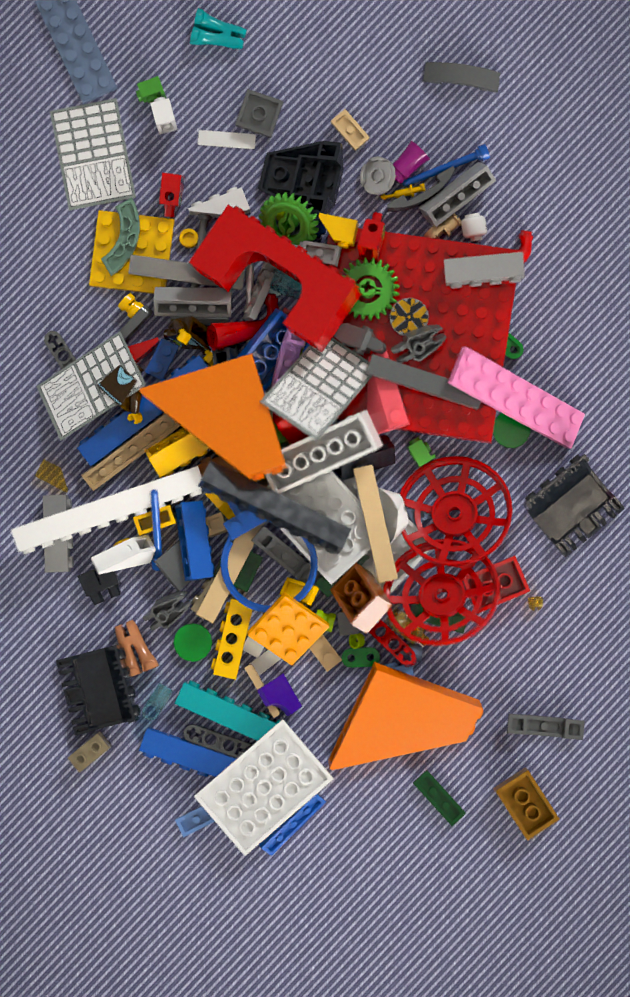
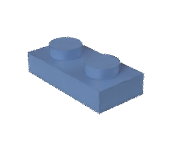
M202 806L175 819L183 838L215 822Z

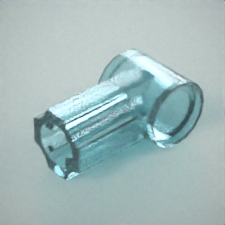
M159 682L142 709L143 717L147 720L158 718L174 691ZM153 706L156 708V715L154 717H149L146 714L147 707Z

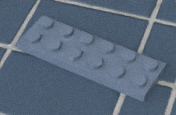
M35 0L83 105L118 89L77 1Z

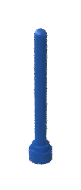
M485 144L480 145L471 154L412 176L407 180L405 179L402 185L408 187L411 184L413 185L436 176L452 166L456 168L476 159L478 161L487 160L490 158L489 151Z
M153 489L150 492L153 539L156 551L151 560V566L153 570L160 571L154 563L162 555L158 491Z

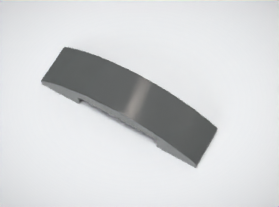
M426 62L423 82L442 84L443 82L478 87L479 90L497 93L500 80L499 72L472 65L447 62Z
M452 166L438 174L435 179L438 184L407 201L405 196L402 195L387 204L388 212L405 211L424 204L448 184L455 168Z
M263 526L251 541L299 581L306 583L311 565ZM318 571L314 583L322 575Z
M508 713L507 733L583 740L585 721Z

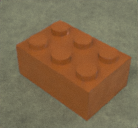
M357 563L330 589L350 623L365 633L393 606L372 573Z

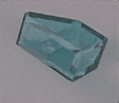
M274 269V277L270 283V288L284 296L299 300L302 294V284L280 270Z

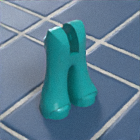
M198 8L190 44L218 45L232 49H243L244 41L240 38H245L247 30L243 27L218 20L203 9Z

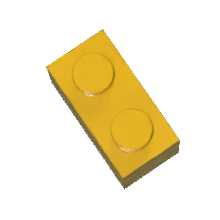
M171 505L159 508L161 529L177 523ZM152 511L133 517L139 536L153 532Z

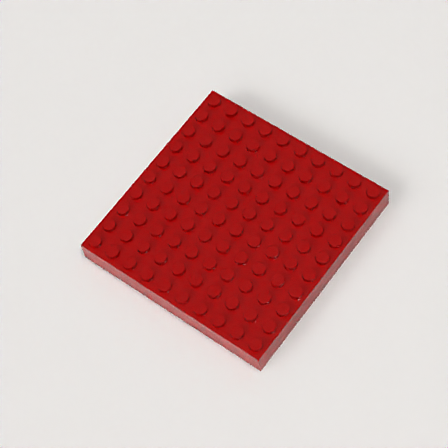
M358 228L354 247L349 246V248L341 249L338 267L333 266L340 271V275L346 276L343 271L344 268L349 271L351 270L349 263L357 266L356 259L363 264L364 259H359L358 242L363 228ZM385 232L379 260H382V267L389 264L387 272L394 270V274L391 277H398L394 284H399L400 287L394 291L398 292L399 296L393 298L397 302L404 298H414L422 302L428 311L429 320L427 325L436 324L442 327V330L433 335V337L441 333L447 337L439 348L423 360L416 361L412 358L402 364L450 379L462 347H467L497 365L504 367L517 283H509V280L501 281V284L490 285L489 282H485L481 286L471 287L470 284H464L461 288L452 289L450 286H446L444 259L521 252V250ZM328 235L327 244L337 246V243ZM364 276L356 282V284H359L363 279H371L375 282L376 287L382 288L380 281L373 276ZM370 285L364 288L365 292L371 289ZM375 295L371 299H366L360 296L358 300L364 303H372L376 301L380 297V295ZM385 309L387 315L379 313L380 319L373 315L372 321L369 320L368 316L362 321L360 314L357 318H354V312L347 315L343 323L360 328L366 326L373 329V334L377 336L376 338L386 344L390 360L396 361L399 356L408 352L407 348L396 354L391 351L393 346L403 341V336L399 335L390 323L391 310ZM371 351L370 354L364 353V355L360 356L368 361V356L377 353ZM368 382L336 418V421H344L348 416L367 410ZM397 384L410 425L396 430L492 444L496 409L481 402L479 409L476 410Z

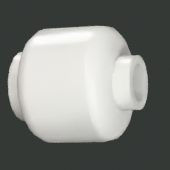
M480 213L465 215V219L461 221L463 237L470 238L471 242L482 240V236L487 234L485 217L480 216Z

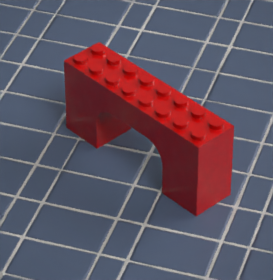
M227 205L189 263L199 274L227 292L230 291L243 270L249 264L258 261L269 263L302 284L301 297L283 324L292 334L320 352H323L361 296L358 290L359 287L355 284L356 281L347 275L344 278L339 274L340 271L331 265L328 268L319 257L314 255L312 258L307 254L308 251L300 245L295 247L291 244L292 241L284 235L279 237L273 228L268 225L266 227L262 226L257 218L252 215L248 217L244 214L245 211L235 205L233 208Z

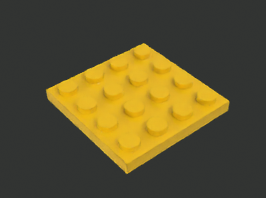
M99 210L89 286L154 294L155 287H167V280L128 274L130 260L117 273L112 276L109 274L101 258L106 256L118 241L120 218L118 212ZM139 215L140 235L133 255L170 260L175 220Z

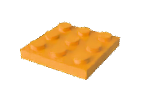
M284 592L247 631V634L275 655L293 665L330 626L326 620Z

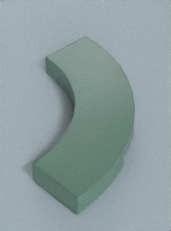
M132 197L116 206L120 218V235L112 250L101 258L111 276L122 269L130 260L131 254L133 255L139 240L140 219Z

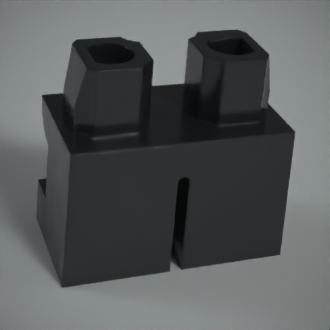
M92 569L77 576L86 596H90L94 605L105 601L101 591L108 589L111 598L121 595L119 586L121 582L116 571L98 574L96 569Z

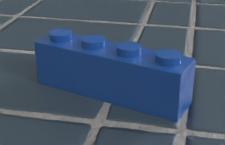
M203 501L181 502L175 505L185 582L211 578L214 573V564L211 562L210 556L212 548L208 542L209 528L205 521L206 508L203 506Z

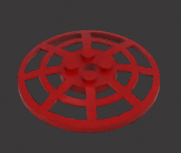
M443 457L424 464L407 479L400 492L405 506L415 509V523L418 531L409 535L404 529L401 534L405 542L415 553L432 563L445 566H464L475 563L496 550L503 542L511 525L513 514L512 500L504 480L488 465L469 457ZM446 465H463L461 476H448L439 480L436 479L432 470ZM470 467L477 468L486 473L496 484L486 490L479 482L468 478ZM425 474L430 485L424 489L417 502L407 499L406 496L413 484ZM447 483H459L457 491L445 493L441 485ZM468 484L476 488L482 494L473 499L465 493L466 485ZM435 490L438 498L433 506L423 504L431 491ZM499 490L502 491L506 502V519L495 518V506L491 496ZM484 501H487L489 506V517L478 516L477 506ZM452 510L460 512V515L456 518L451 517L449 514ZM421 511L432 514L433 523L424 528L421 523ZM476 523L487 525L483 533L476 539L471 532ZM493 526H504L498 540L491 548L485 551L479 543L488 536ZM436 530L440 531L445 535L443 544L434 541L428 534ZM464 535L469 542L461 546H451L453 537ZM423 537L430 545L441 550L439 558L436 559L423 553L415 546L413 541ZM473 548L478 556L464 561H446L449 552H459Z
M436 539L434 541L443 544L444 539ZM452 540L451 546H461L468 543ZM427 541L416 545L422 552L435 549L436 559L439 558L441 550L430 545ZM473 548L464 550L472 554L470 559L478 556ZM412 549L406 551L396 560V572L398 573L402 569L409 575L403 587L402 596H390L394 580L385 581L383 591L392 604H403L406 615L412 621L403 628L396 620L392 609L390 608L387 611L392 624L406 637L413 641L433 646L454 644L478 633L492 618L500 598V583L497 571L488 556L480 561L489 570L493 578V584L483 587L479 576L472 569L477 562L464 566H454L462 569L457 576L445 573V565L432 562L425 563L414 570L407 564L410 559L418 555ZM446 559V561H451V562L457 561V560H452V559ZM437 567V574L427 579L420 575L428 569ZM468 574L474 580L477 588L465 590L462 581ZM414 581L421 585L419 596H408ZM494 591L492 607L488 615L483 619L476 615L481 607L483 594ZM441 592L448 594L444 599H439L437 596ZM477 596L476 604L472 611L463 607L466 598ZM420 603L424 612L416 618L411 612L409 604ZM456 613L465 617L462 621L449 626L448 617ZM430 616L440 618L441 627L430 626L423 622ZM470 621L478 624L477 627L468 633L449 639V631L461 628ZM418 627L431 632H441V640L422 639L412 635L411 632Z

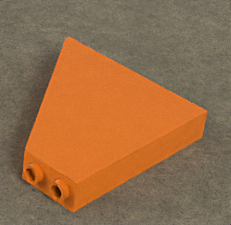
M252 354L139 389L140 393L147 400L249 480H260L266 474H279L283 472V469L287 468L270 410L260 402L265 393Z
M374 662L328 758L329 768L336 770L465 742L469 735L473 734L477 719L482 717L483 708L481 702L476 698Z

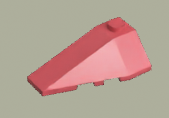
M385 351L384 354H374L389 359L387 351ZM372 376L367 385V412L377 433L381 434L410 425L398 385Z

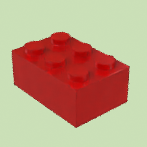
M516 556L508 557L493 564L500 583L498 605L530 592ZM487 567L476 571L482 587L493 584V578ZM468 574L462 581L465 590L477 588L474 580ZM494 591L483 594L482 604L478 613L492 607ZM477 596L469 597L472 608L476 604Z

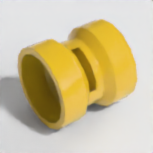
M131 293L126 295L118 305L122 311L127 312V316L130 319L144 306L141 302H137L135 296Z

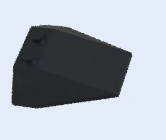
M320 141L266 153L258 189L270 196H274V198L277 193H280L282 198V195L287 192L289 199L291 194L294 193V200L301 196V204L308 201L306 209L313 207L310 214H317V216H319V213L328 214L335 206L344 170L342 143Z

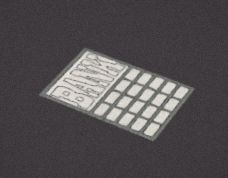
M117 98L50 111L69 210L126 200L131 197L136 198Z
M121 331L36 386L60 441L116 405L97 384L117 366L121 365L137 380L128 397L146 386Z
M333 337L323 352L309 345L260 402L318 441L371 379L372 376L366 374L370 362Z

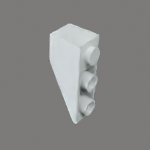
M233 187L227 190L226 194L221 196L219 194L209 197L208 201L203 203L202 201L195 202L188 208L190 215L207 214L215 218L220 217L227 205L233 208L235 205L245 211V215L251 213L242 187L239 189Z
M149 535L130 538L91 557V561L97 573L103 574L148 564L151 562L156 548Z

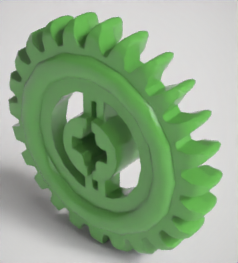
M287 192L282 195V198L280 193H277L275 198L271 196L269 201L266 200L264 206L260 208L261 213L258 215L259 219H261L260 224L264 227L266 225L270 226L279 237L284 235L292 241L291 244L299 245L303 240L313 242L317 238L315 233L319 231V228L315 227L319 224V221H313L317 214H310L313 207L306 209L308 201L301 204L302 197L300 196L297 200H294V193L291 194L289 199ZM284 211L285 214L279 220L277 227L275 221L276 215ZM300 222L299 233L293 236L290 235Z
M364 257L363 264H361L356 259L357 266L349 263L351 270L349 271L344 268L345 274L356 282L364 276H373L380 281L382 288L376 287L375 282L371 279H363L359 284H356L363 298L371 299L375 295H380V297L372 303H364L357 300L349 314L354 312V318H357L360 314L362 321L366 316L372 321L373 315L380 319L379 313L387 315L385 309L392 310L390 303H397L393 297L399 296V293L394 291L400 287L399 284H394L398 277H391L394 274V270L387 272L389 264L382 267V260L375 264V259L372 258L371 262L368 263L367 258ZM370 285L371 289L365 292L364 288Z

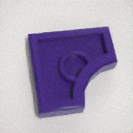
M284 674L279 675L257 689L266 707L276 706L283 710L286 716L293 714L302 707Z

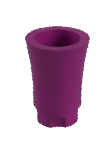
M410 141L403 153L393 163L396 175L395 181L399 184L405 179L407 180L420 166L430 160L427 154L413 141Z

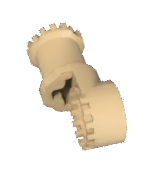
M454 213L437 227H431L424 237L439 238L438 236L442 233L450 237L451 232L456 227L461 226V220Z

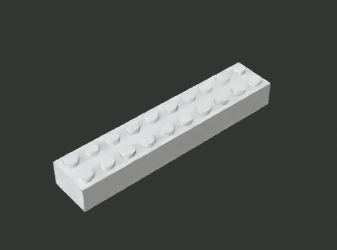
M198 466L11 529L18 552L23 551L25 555L34 552V547L42 545V548L54 545V540L61 539V542L73 538L72 534L79 532L80 535L91 532L90 528L97 526L98 529L109 526V521L116 519L118 523L129 519L128 515L134 513L136 517L147 513L146 509L151 507L150 492L153 489L158 491L159 508L164 507L165 502L171 501V504L184 500L183 496L188 494L190 498L202 494V489L198 485L202 477Z

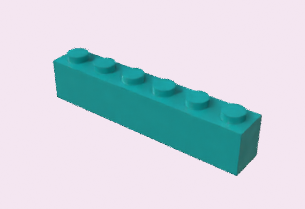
M189 680V683L186 681L183 683L174 703L257 741L281 721L278 719L275 722L270 719V715L261 711L259 714L252 711L253 708L242 703V706L235 704V700L228 696H224V698L217 696V691L210 688L204 690L199 687V683Z

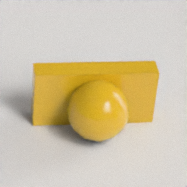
M287 577L279 595L282 596L285 592L294 598L306 583ZM313 585L300 603L311 606L319 588Z

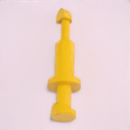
M424 183L414 188L411 184L409 185L410 188L397 190L389 195L383 194L381 198L386 200L391 197L399 198L402 195H412V197H415L414 193L424 192L426 189Z

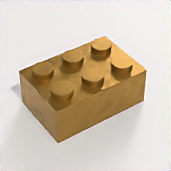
M526 767L493 788L527 841L560 820Z

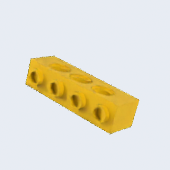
M236 599L226 602L224 613H227L226 621L222 620L220 632H223L221 640H217L215 648L219 652L217 659L213 658L211 665L214 675L235 680L253 611ZM232 615H240L242 618L241 624L234 625L231 622ZM229 633H234L237 636L236 643H228L226 637ZM224 652L232 654L233 660L231 662L223 661L222 655Z

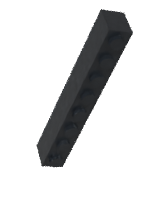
M210 460L198 485L204 492L208 494L213 493L219 496L222 501L231 502L243 511L248 510L254 513L257 518L266 519L272 522L275 527L285 528L292 535L301 536L307 539L310 544L320 545L332 554H339L351 531V528L253 480H249Z

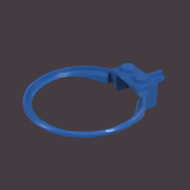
M227 502L235 517L223 523L229 533L221 555V573L224 583L238 602L252 610L266 612L272 605L257 604L242 596L233 585L228 571V557L234 543L230 540H234L262 524L266 519H259L254 513L248 510L243 511L237 505ZM303 537L301 538L306 543L310 553L311 569L305 586L294 597L298 602L311 590L318 569L315 547Z

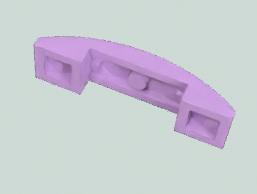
M288 329L286 330L276 361L272 387L299 358L301 348L305 345V341L292 334Z

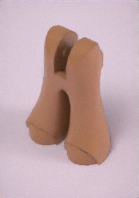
M133 619L126 622L130 634L128 637L122 624L115 626L118 643L121 648H124L126 653L124 661L126 667L128 666L130 669L131 677L159 666L158 661L146 646ZM132 645L134 646V648H135V650H136V652H137V654H138V657H139V660H140V663H141L142 670H141V668H140V666H139V663H138L137 658H136V656H135V653H134V651H133Z

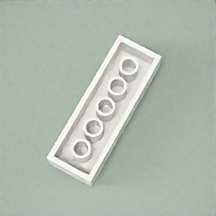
M367 410L329 427L318 441L309 436L281 449L287 468L283 469L282 473L275 475L269 473L265 476L272 490L280 494L377 450L383 444Z

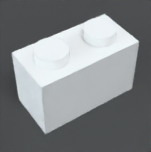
M160 97L150 103L159 134L178 130L169 98Z

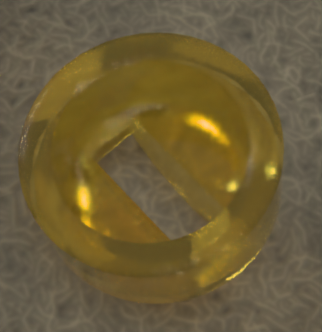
M529 597V608L535 611V607L538 608V611L541 610L543 607V597Z

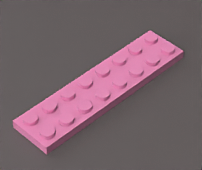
M462 347L448 381L452 386L559 445L572 449L585 414L473 350Z

